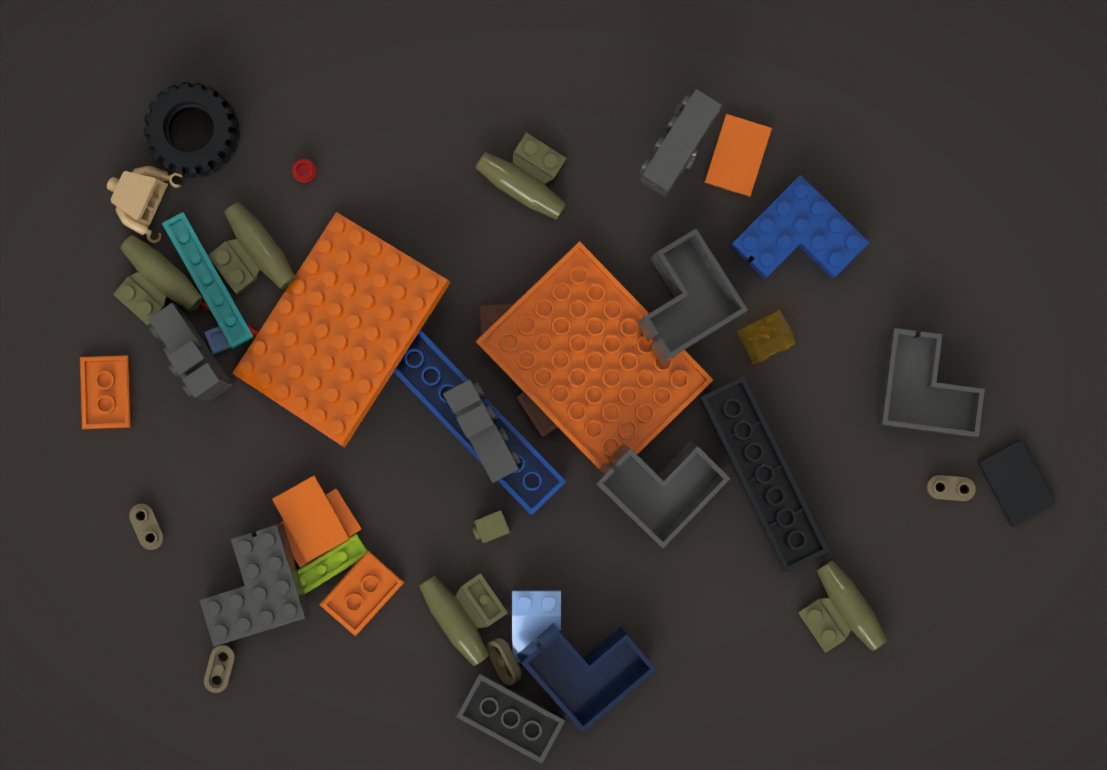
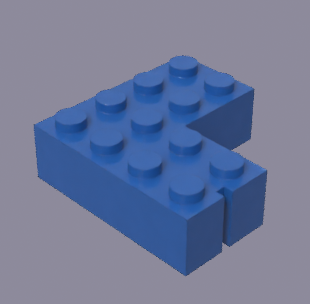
M800 175L732 243L731 247L745 261L752 256L754 260L749 265L764 280L797 246L833 279L869 242Z

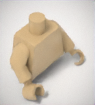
M153 166L135 168L132 172L124 171L120 179L116 177L110 178L107 183V189L114 192L111 197V203L116 206V213L121 222L142 236L146 234L149 242L157 243L161 240V233H159V237L156 240L150 239L152 231L148 229V225L150 226L168 186L165 181H169L172 187L179 188L181 186L174 184L172 178L175 176L183 178V176L177 173L170 175L168 171Z

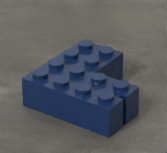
M553 623L537 637L539 640L537 644L532 641L517 654L522 665L582 733L657 670L622 627L618 628L584 658Z

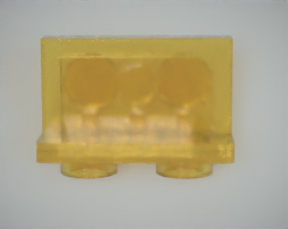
M780 310L737 331L738 337L748 352L752 364L765 361L769 356L779 351H785L795 344L793 332Z

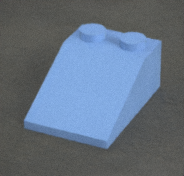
M512 590V653L517 663H521L517 654L532 641L537 644L539 642L537 637L553 623L561 631V590Z

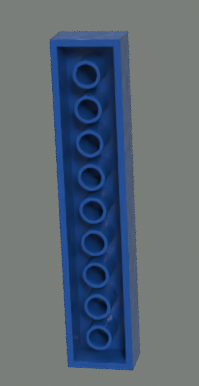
M420 330L394 370V373L481 463L470 440L466 438L456 419L458 418L457 413H453L443 394L468 381V379ZM485 398L483 400L485 405L489 404L492 406L498 420L494 421L498 430L503 428L510 440L506 445L510 451H516L521 461L518 464L519 470L498 481L532 516L566 481Z

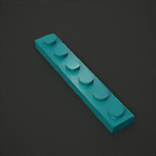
M182 212L163 222L162 225L231 348L234 349L252 339V333L185 214Z

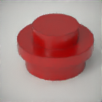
M300 159L293 165V176L301 183H308L316 176V166L308 159Z

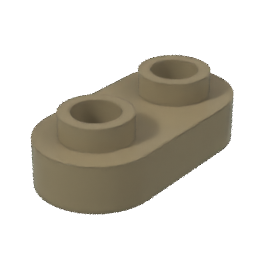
M935 475L926 483V491L934 499L968 501L974 496L976 491L974 482L966 477ZM939 482L944 487L941 492L936 490V484ZM963 484L968 489L965 494L960 492V486Z
M148 504L135 505L129 513V518L140 544L148 550L158 549L164 543L165 535L153 508ZM140 511L145 513L144 520H139L137 517ZM150 533L155 536V540L152 543L147 540V536Z
M502 638L490 641L486 649L500 680L508 686L520 681L522 677L521 668L509 644Z
M219 645L211 652L204 677V685L212 693H220L229 685L236 654L233 648L228 645ZM221 652H225L228 655L226 661L220 659ZM214 676H219L221 678L220 684L214 683Z

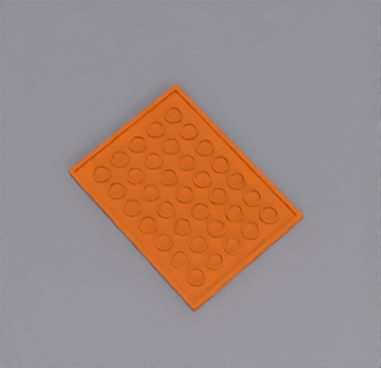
M336 212L296 273V279L289 284L232 374L341 446L346 447L451 282Z
M580 241L476 340V343L598 469L604 463L608 465L611 463L609 458L623 443L638 454L713 381L706 371L685 350L665 363H661L651 347L654 343L653 340L647 341L637 325V322L648 315L649 312Z

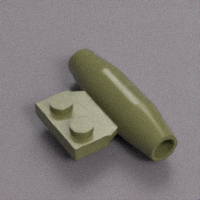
M527 132L513 152L512 163L485 152L475 167L498 189L528 208L553 219L558 218L566 205L546 183L555 178L567 158Z
M240 202L232 204L225 210L224 214L237 239L225 241L208 255L210 260L236 294L241 293L256 281L260 270L280 289L289 286L296 277L283 251L262 223Z
M134 235L128 237L123 242L120 249L138 272L128 276L113 295L147 326L151 325L148 319L165 308L167 298L189 312H193L200 306L203 301L201 294L186 275L158 250Z
M833 560L818 569L817 573L829 598L817 599L798 613L824 652L827 653L845 641L851 630L871 651L885 644L888 640L877 616L854 582Z
M478 574L462 585L455 596L435 575L421 584L419 588L431 614L453 646L473 666L486 659L489 653L477 628L489 627L508 612L482 574Z

